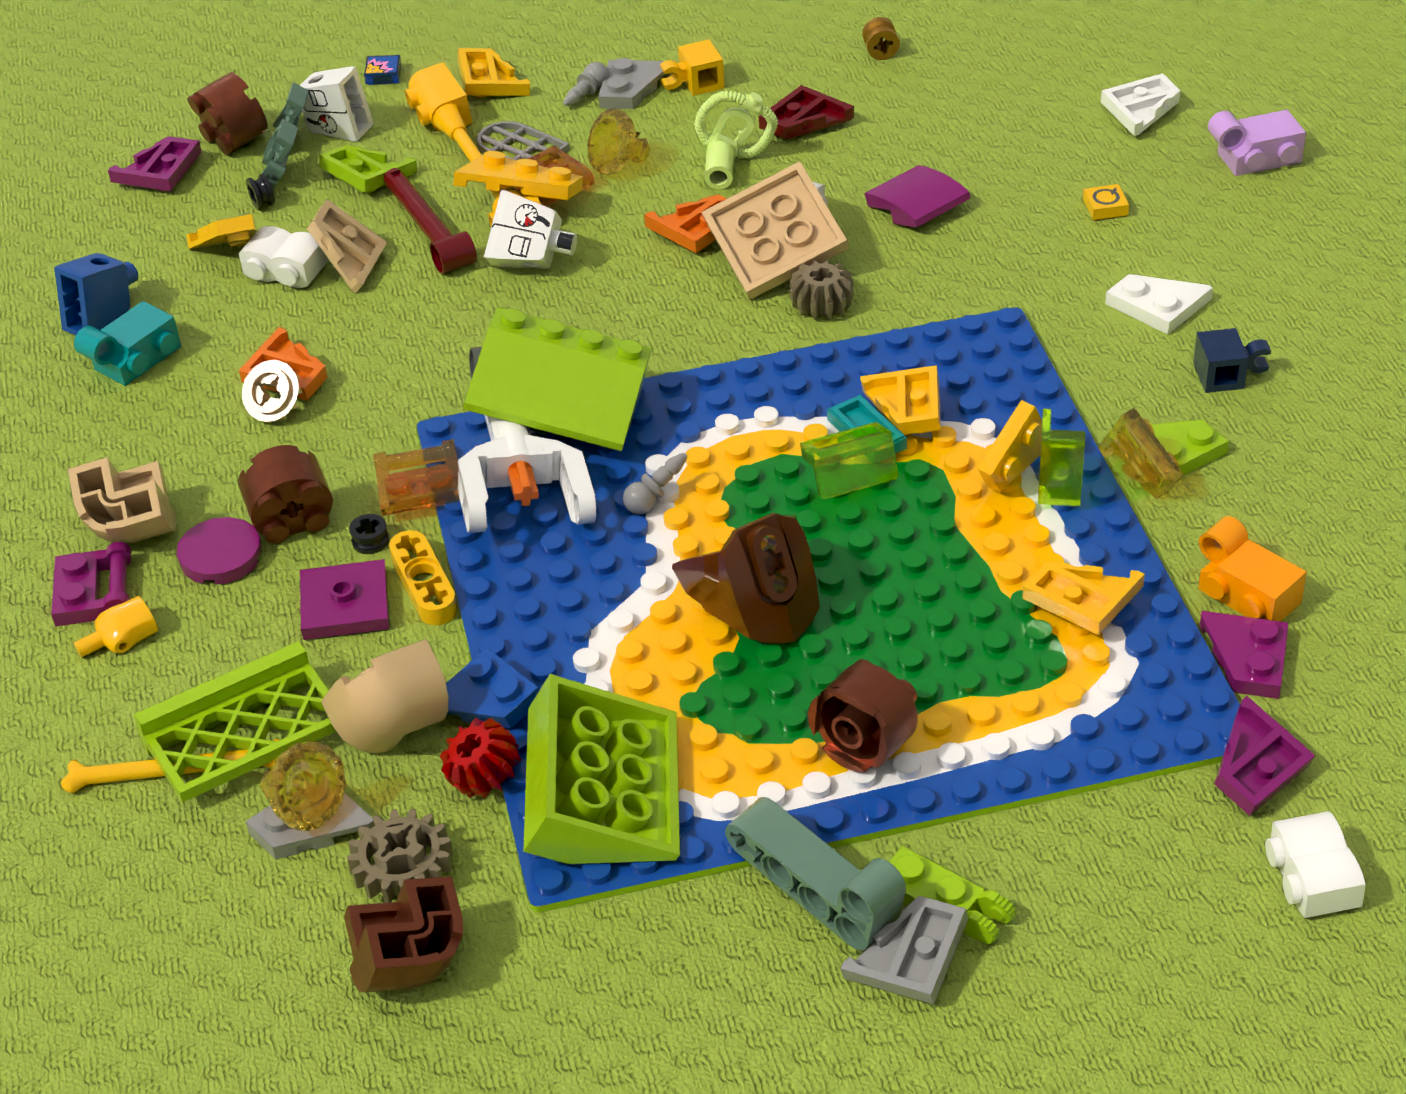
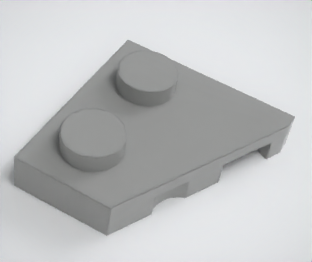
M628 58L609 60L607 68L610 75L602 82L598 96L599 108L634 109L642 102L645 96L650 95L657 89V81L662 76L670 77L673 72L664 74L660 68V64L664 61H641Z
M322 771L245 821L248 833L275 859L296 855L305 849L317 850L335 845L333 837L357 832L360 826L370 829L374 827L373 818Z

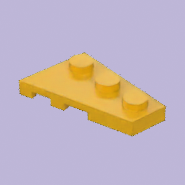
M487 151L456 170L453 186L467 187V182L469 181L486 183V190L492 191L520 187V192L524 195L568 200L582 190L583 176L571 174V170L568 168L538 166V162L535 160H514L505 158L506 155L502 152Z

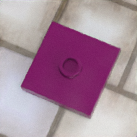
M385 559L300 570V615L303 640L390 629Z

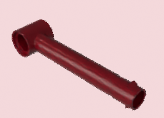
M398 168L388 170L384 175V183L430 240V253L438 272L444 274L476 263L477 253L470 235L466 231L453 235L405 174Z

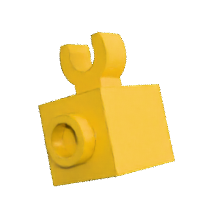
M710 39L678 46L679 63L667 60L660 64L664 74L673 72L670 77L661 79V83L667 90L679 87L682 82L685 83L693 96L725 88L723 58Z

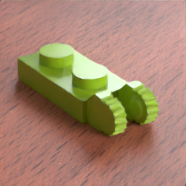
M904 846L889 861L900 872L906 883L903 901L905 906L912 903L918 896L966 908L968 921L963 933L975 940L978 939L981 943H988L990 945L998 938L1000 934L999 928H997V924L993 922V919L1002 924H1007L1008 922L1010 923L1016 914V908H1014L1013 903L1009 899L1007 900L993 890L985 891L984 888Z

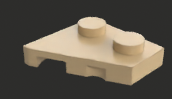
M328 199L320 206L307 228L349 288L356 293L363 286L387 242Z

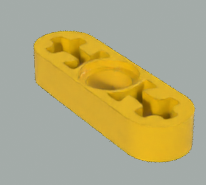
M407 530L396 534L389 542L392 563L420 619L429 625H442L450 622L457 614L455 592L425 535L414 530ZM408 550H411L414 554L416 553V558L410 560ZM421 573L433 575L432 578L426 581L413 580V577ZM436 595L439 605L430 602L429 597Z

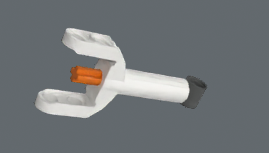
M482 347L470 348L471 380ZM484 415L491 441L475 446L458 460V494L468 533L486 532L488 527L485 506L488 500L486 488L511 486L514 499L521 500L522 506H529L531 499H538L539 497L536 484L552 483L553 480L560 481L571 521L576 524L595 523V494L582 451L558 440L531 436L528 426Z

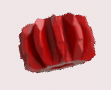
M475 717L468 728L459 725V733L455 738L446 739L449 748L439 755L443 762L441 771L445 774V779L461 794L469 798L479 795L486 799L492 788L502 791V782L506 778L515 777L512 767L522 761L517 751L519 745L516 742V738L508 729L506 730L499 722L494 721L492 718L481 721Z

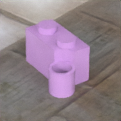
M1288 110L1238 120L1231 112L1221 111L1209 120L1208 131L1218 143V154L1235 176L1302 163L1306 131Z

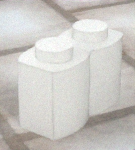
M273 226L261 227L238 253L243 273L247 277L265 282L276 280L286 286L295 288L307 287L328 262V257L310 233L295 232L291 234L284 229Z
M1330 811L1272 823L1271 838H1267L1265 841L1266 854L1270 865L1273 868L1279 867L1283 875V890L1290 905L1296 904L1304 918L1362 907L1366 883L1355 856L1347 847L1341 828Z

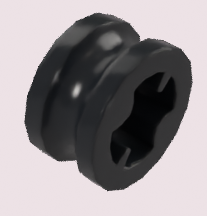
M264 173L260 174L257 180H253V178L246 179L247 190L256 209H261L263 203H268L269 205L275 203L272 186Z
M365 514L355 518L349 526L353 549L362 554H374L385 549L389 543L385 519L376 514Z

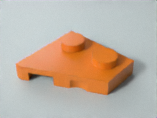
M717 194L702 198L697 202L675 205L676 213L662 217L657 216L655 211L648 212L644 215L645 227L697 253L715 241L701 212L727 198Z
M281 327L275 330L239 370L241 382L244 383L249 372L258 364L268 360L284 362L290 365L293 371L300 376L298 383L303 393L298 394L297 398L306 401L328 378L325 365L316 357L310 356L308 350L300 342L294 344L289 340L287 331ZM263 386L267 390L278 392L277 386Z

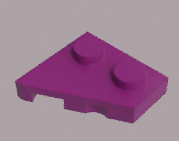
M168 136L155 143L151 148L134 154L135 163L124 169L117 165L110 167L108 170L110 181L153 188L159 191H172L202 153L200 142L198 140Z
M1201 611L1199 628L1202 633L1207 632L1213 643L1212 653L1218 665L1225 669V678L1234 693L1279 699L1288 623Z

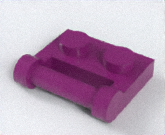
M113 542L105 550L55 556L51 611L55 627L95 621L103 611L130 600L129 595L126 593L127 566L131 563L132 558L130 545L124 542ZM110 570L109 593L103 599H99L100 571Z

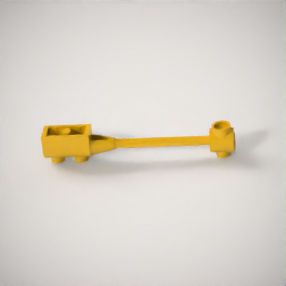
M444 62L416 72L409 81V89L404 90L410 109L416 108L421 125L425 126L431 123L436 130L445 133L452 140L456 141L470 162L482 155L467 134L466 126L473 123L467 95ZM490 190V192L495 198V201L492 205V212L488 213V220L491 227L501 190ZM516 190L508 191L523 198H526L528 200H531L533 202H536L538 204H541L537 196H524L521 192Z

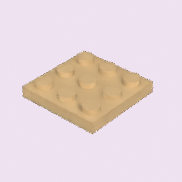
M800 161L701 212L749 300L792 279V273L798 271L800 265H812L813 260L822 263L850 248L845 235Z

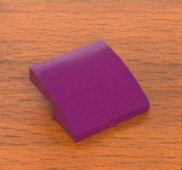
M917 165L864 193L868 207L890 210L894 224L918 227L971 199L969 191L960 183L942 172L921 165Z

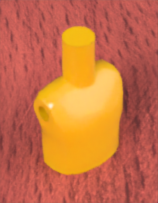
M138 595L99 614L94 622L96 632L73 642L81 658L104 646L113 653H124L141 640L158 632L159 629L149 608Z

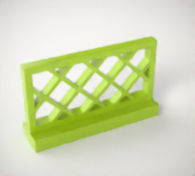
M299 641L133 714L144 749L149 756L152 755L182 803L261 767L276 758L278 759L336 732L329 718L320 722L306 721L311 710L325 711L321 701L329 690L310 665L307 652ZM308 684L311 686L306 696L288 694ZM266 703H270L265 715L248 712ZM281 705L300 708L296 719L277 717L276 715ZM224 722H229L224 733L206 731ZM240 724L259 726L254 738L237 736L235 733ZM270 728L289 731L288 736L279 741L265 740ZM182 741H187L181 753L164 750ZM198 743L217 745L212 757L193 755ZM228 747L248 750L244 757L235 761L223 759ZM186 766L206 769L202 776L185 784L181 779Z

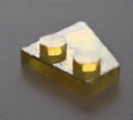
M1135 408L1120 416L1098 446L1104 457L1114 453L1126 464L1122 465V471L1132 480L1138 481L1156 499L1170 492L1184 475L1179 469L1176 458L1165 450L1155 436L1151 424L1142 418Z

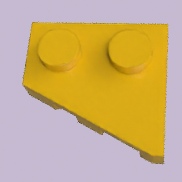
M458 48V65L466 95L478 98L487 96H530V81L528 79L518 80L514 76L515 68L508 62L501 60L494 50L488 48Z
M252 214L214 221L207 226L197 229L196 233L186 234L189 249L226 242L230 244V247H239L249 242L257 232V228Z
M937 365L860 376L863 393L881 414L904 435L941 430L940 387Z
M1023 400L1020 401L977 469L987 487L1001 493L1052 443L1036 406Z
M1047 561L1024 584L1022 599L1099 635L1144 586L1145 574L1140 571L1131 570L1130 578L1103 575V567L1089 565L1076 567L1069 563Z

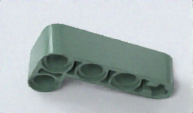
M760 797L726 826V838L741 857L852 948L859 951L866 950L874 942L873 936L886 924L892 923L900 917L906 892V883L900 872L885 859L875 858L860 871L770 798Z

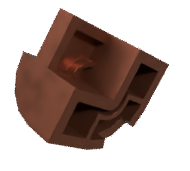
M452 876L406 879L403 881L396 902L347 906L344 915L353 955V961L349 970L354 985L359 992L364 993L411 989L433 982L450 966L463 936V917Z

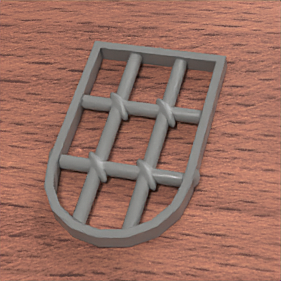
M514 121L493 123L483 128L477 137V145L482 153L504 149L517 155L510 159H531L537 161L538 166L546 167L570 149L569 143ZM505 129H515V130H517V131H515V132H513V131L510 132V131H507V130H505ZM496 131L507 136V138L497 141L486 135ZM524 132L539 140L531 141L519 135ZM482 140L495 146L489 149L482 144ZM512 140H517L529 147L523 151L507 144ZM548 142L559 148L554 151L542 144ZM533 150H540L549 155L542 160L529 153Z

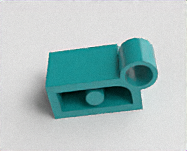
M145 301L140 302L101 330L93 326L83 327L78 331L74 339L76 352L92 360L94 370L124 386L182 347L174 316Z

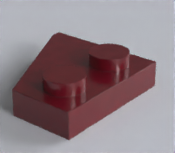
M800 85L769 108L774 112L778 120L777 130L774 135L784 139H790L850 121L854 118L853 105ZM760 115L759 128L765 130L767 121Z

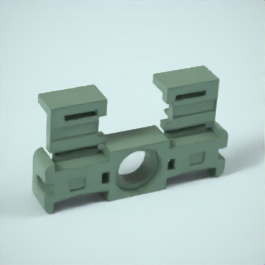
M294 82L290 86L285 106L272 125L276 127V130L267 143L262 163L266 167L261 174L264 173L267 176L272 189H274L277 181L281 179L286 170L285 166L288 155L292 150L298 130V119L308 94L307 89Z

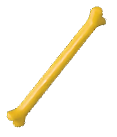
M248 750L226 751L223 759L235 761L244 757ZM205 753V754H196V755L212 757L214 753ZM280 757L263 766L277 773L283 767V763ZM73 759L67 765L69 774L62 779L61 786L64 791L75 793L91 784L163 777L165 775L155 759L96 766H85ZM186 766L183 774L205 772L206 769Z

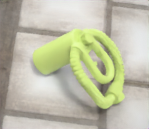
M721 91L708 98L698 110L694 125L697 136L703 141V145L707 147L704 175L706 184L716 190L727 188L733 180L734 159L752 158L764 151L771 142L777 130L778 120L774 112L763 104V99L758 93L751 92L750 95H741L740 92L737 93L736 91ZM726 101L735 102L743 107H732L725 110L721 114L712 133L706 131V117L719 103ZM747 110L755 114H761L767 121L763 136L751 148L739 149V146L751 134L754 128V119ZM741 116L746 120L747 125L743 130L740 129L738 131V136L735 140L720 134L722 129L726 127V121L730 117Z

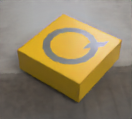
M1119 184L1083 189V201L1093 220L1121 217L1129 214V203Z

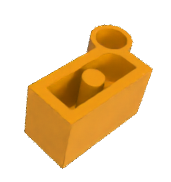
M1224 516L1200 536L1198 540L1200 550L1211 562L1200 570L1198 589L1211 598L1220 601L1245 617L1280 622L1302 603L1307 571L1249 540L1246 528L1236 518Z

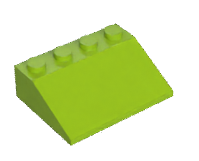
M497 307L488 327L463 409L622 451L643 387L652 348L643 346L634 340H620L605 336L596 330H582L567 326L555 319H541L526 315L517 309Z
M549 674L528 708L523 852L566 864L676 861L680 856L677 712Z

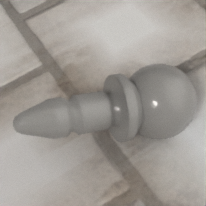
M600 62L588 64L583 73L577 77V84L567 93L563 101L564 106L575 104L586 94L593 95L598 89H601L602 82L610 75L608 68Z
M680 453L668 459L664 466H661L652 474V478L644 473L641 476V482L630 484L623 493V503L626 509L636 515L646 514L651 511L655 505L656 497L665 495L660 487H664L673 478V475H677L681 471L687 460V455Z

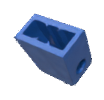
M94 253L54 267L62 330L77 335L78 331L85 326H93L101 330L129 311L131 305L128 286L138 280V271L132 263L122 262L101 253Z

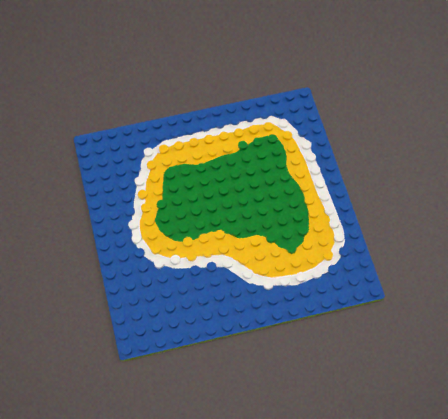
M1003 308L977 315H966L956 319L930 322L903 329H893L888 332L867 336H856L851 339L830 343H819L814 346L788 351L784 350L752 358H742L715 365H704L699 368L668 372L645 378L622 451L569 438L565 443L582 451L596 501L595 523L576 524L571 521L560 481L553 480L552 483L536 484L539 497L538 499H531L529 506H522L521 500L514 499L511 486L486 488L488 500L485 506L488 527L486 532L468 533L458 494V460L475 446L491 441L485 416L469 411L443 417H433L422 420L417 424L419 441L471 660L487 647L534 683L539 689H541L549 674H553L677 712L680 856L676 861L566 864L523 852L528 714L513 728H505L516 738V742L519 745L517 751L522 761L512 767L515 777L506 778L502 782V791L531 910L535 912H544L752 866L732 848L726 838L725 828L760 797H767L776 802L830 847L834 848L1220 763L1240 704L1039 339L1020 308ZM937 365L940 387L941 430L905 435L907 437V449L873 464L827 420V409L860 394L875 407L863 393L860 376ZM1023 400L1036 406L1052 443L1009 486L999 493L986 486L977 468L1020 401ZM529 427L532 436L537 429ZM548 432L550 434L546 438L550 439L549 436H551L554 433ZM680 453L687 455V460L681 471L677 475H673V478L664 487H660L665 495L656 497L655 505L651 511L646 514L636 515L626 509L623 503V493L630 484L641 482V476L644 473L652 478V474L661 466H664L668 459ZM768 514L796 515L810 548L820 608L809 627L795 642L765 643L749 639L723 621L707 613L700 603L686 594L672 569V564L692 556L721 550L734 529ZM1047 561L1069 563L1076 567L1085 565L1103 567V575L1130 578L1131 570L1140 571L1145 574L1144 586L1099 635L1022 599L1024 584ZM859 659L868 660L873 665L887 670L897 679L908 681L917 693V699L914 702L918 716L915 732L877 769L876 767L869 768L866 772L851 771L833 761L822 749L826 742L821 737L819 731L813 735L808 722V710L812 700L844 670Z

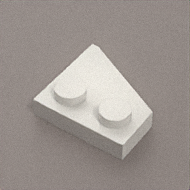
M1163 73L1105 89L1101 92V103L1134 136L1142 133L1178 104L1180 100V89Z

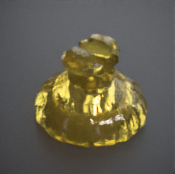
M609 108L601 112L590 129L587 143L589 162L593 169L602 175H612L621 171L630 159L632 162L641 163L647 159L650 152L647 139L639 137L640 133L636 132L632 119L621 109Z
M315 741L299 742L287 748L286 751L276 758L274 766L271 767L270 771L266 769L260 781L261 790L266 798L269 799V804L274 814L289 828L300 831L316 830L325 825L327 821H330L338 813L339 806L342 805L345 794L344 790L347 786L344 766L340 757L328 745H321L320 742Z

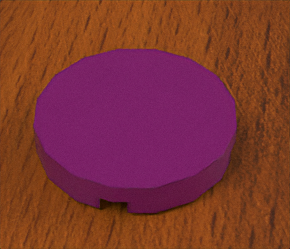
M232 517L212 518L198 523L185 532L178 542L176 555L184 575L194 582L205 584L204 580H214L215 585L227 584L241 579L256 567L259 562L258 556L260 552L262 554V544L257 530L245 520Z

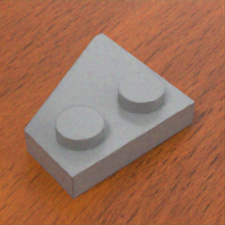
M918 896L902 910L901 916L896 921L886 924L873 936L875 942L857 959L854 960L849 957L843 962L841 966L843 978L934 1004L968 921L966 908Z

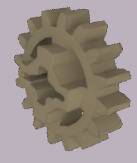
M396 809L391 810L390 819L385 821L376 815L372 817L374 827L370 829L360 826L357 829L360 840L349 841L351 854L347 856V861L356 888L365 887L366 895L370 899L382 893L384 903H390L395 895H399L403 881L406 879L443 877L442 872H450L452 870L450 857L453 856L451 839L447 837L445 825L439 824L435 826L434 817L431 814L419 820L416 809H411L406 817H399ZM427 846L431 848L429 856L426 855L425 848ZM372 856H374L375 861L373 866L370 864Z

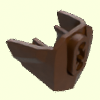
M768 514L734 529L721 550L692 556L672 564V569L686 594L700 603L707 613L723 621L749 639L765 643L795 642L809 627L820 608L810 548L796 515Z

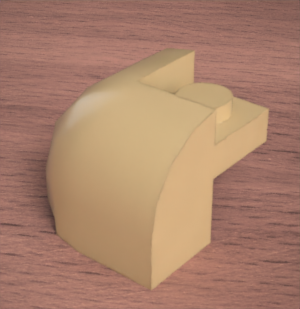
M106 457L68 469L73 502L77 513L87 528L98 537L111 543L124 542L129 544L176 530L175 510L170 504L164 471L158 461L118 473L109 458Z
M427 639L371 659L370 661L373 666L361 672L354 679L350 680L348 676L341 677L333 684L321 701L332 726L342 740L357 750L374 754L392 751L404 735L443 721L448 712V692L445 678Z

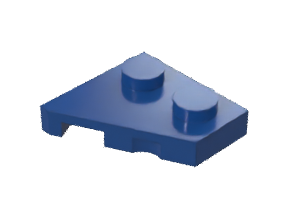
M486 647L446 683L448 692L447 714L459 715L462 721L471 723L475 717L481 721L492 718L504 728H513L528 714V708L540 689Z

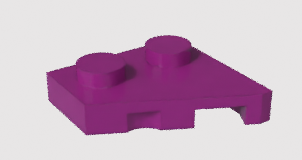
M1246 696L1238 707L1214 784L1251 816L1307 769L1315 755L1253 700Z

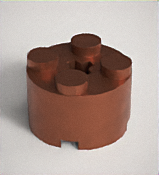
M233 72L220 77L187 98L191 109L199 116L202 122L198 125V128L204 139L209 143L215 140L220 150L226 156L261 136L268 127L260 103L256 97L251 100L244 92L249 87Z
M293 445L275 446L251 459L253 465L246 473L244 470L241 471L238 486L254 528L265 537L267 542L272 544L281 543L290 535L307 530L318 532L329 524L328 515L332 509L333 498L319 462L312 452L308 451V454L301 452L297 446Z
M859 659L844 670L812 700L808 710L809 726L813 735L819 731L821 737L826 742L822 749L837 764L855 772H866L872 767L877 769L915 732L918 716L914 702L917 699V693L908 681L897 679L887 670L873 665L868 660Z

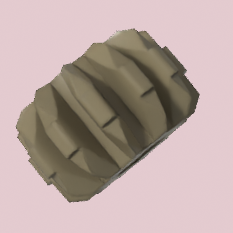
M813 260L812 265H800L799 270L792 273V279L790 280V300L792 301V306L799 309L801 316L811 314L814 320L819 316H825L830 320L832 314L843 315L845 308L850 307L853 300L851 272L844 270L843 264L832 265L829 260L824 263H818Z

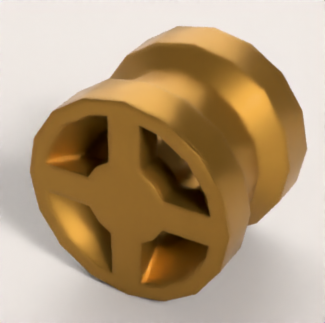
M877 17L865 24L862 30V37L869 55L877 60H886L893 57L900 47V40L893 23L888 18Z

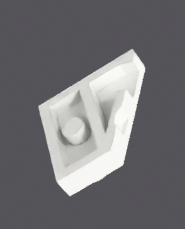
M1129 274L1106 292L1105 304L1163 333L1170 334L1212 300L1213 287L1205 284Z

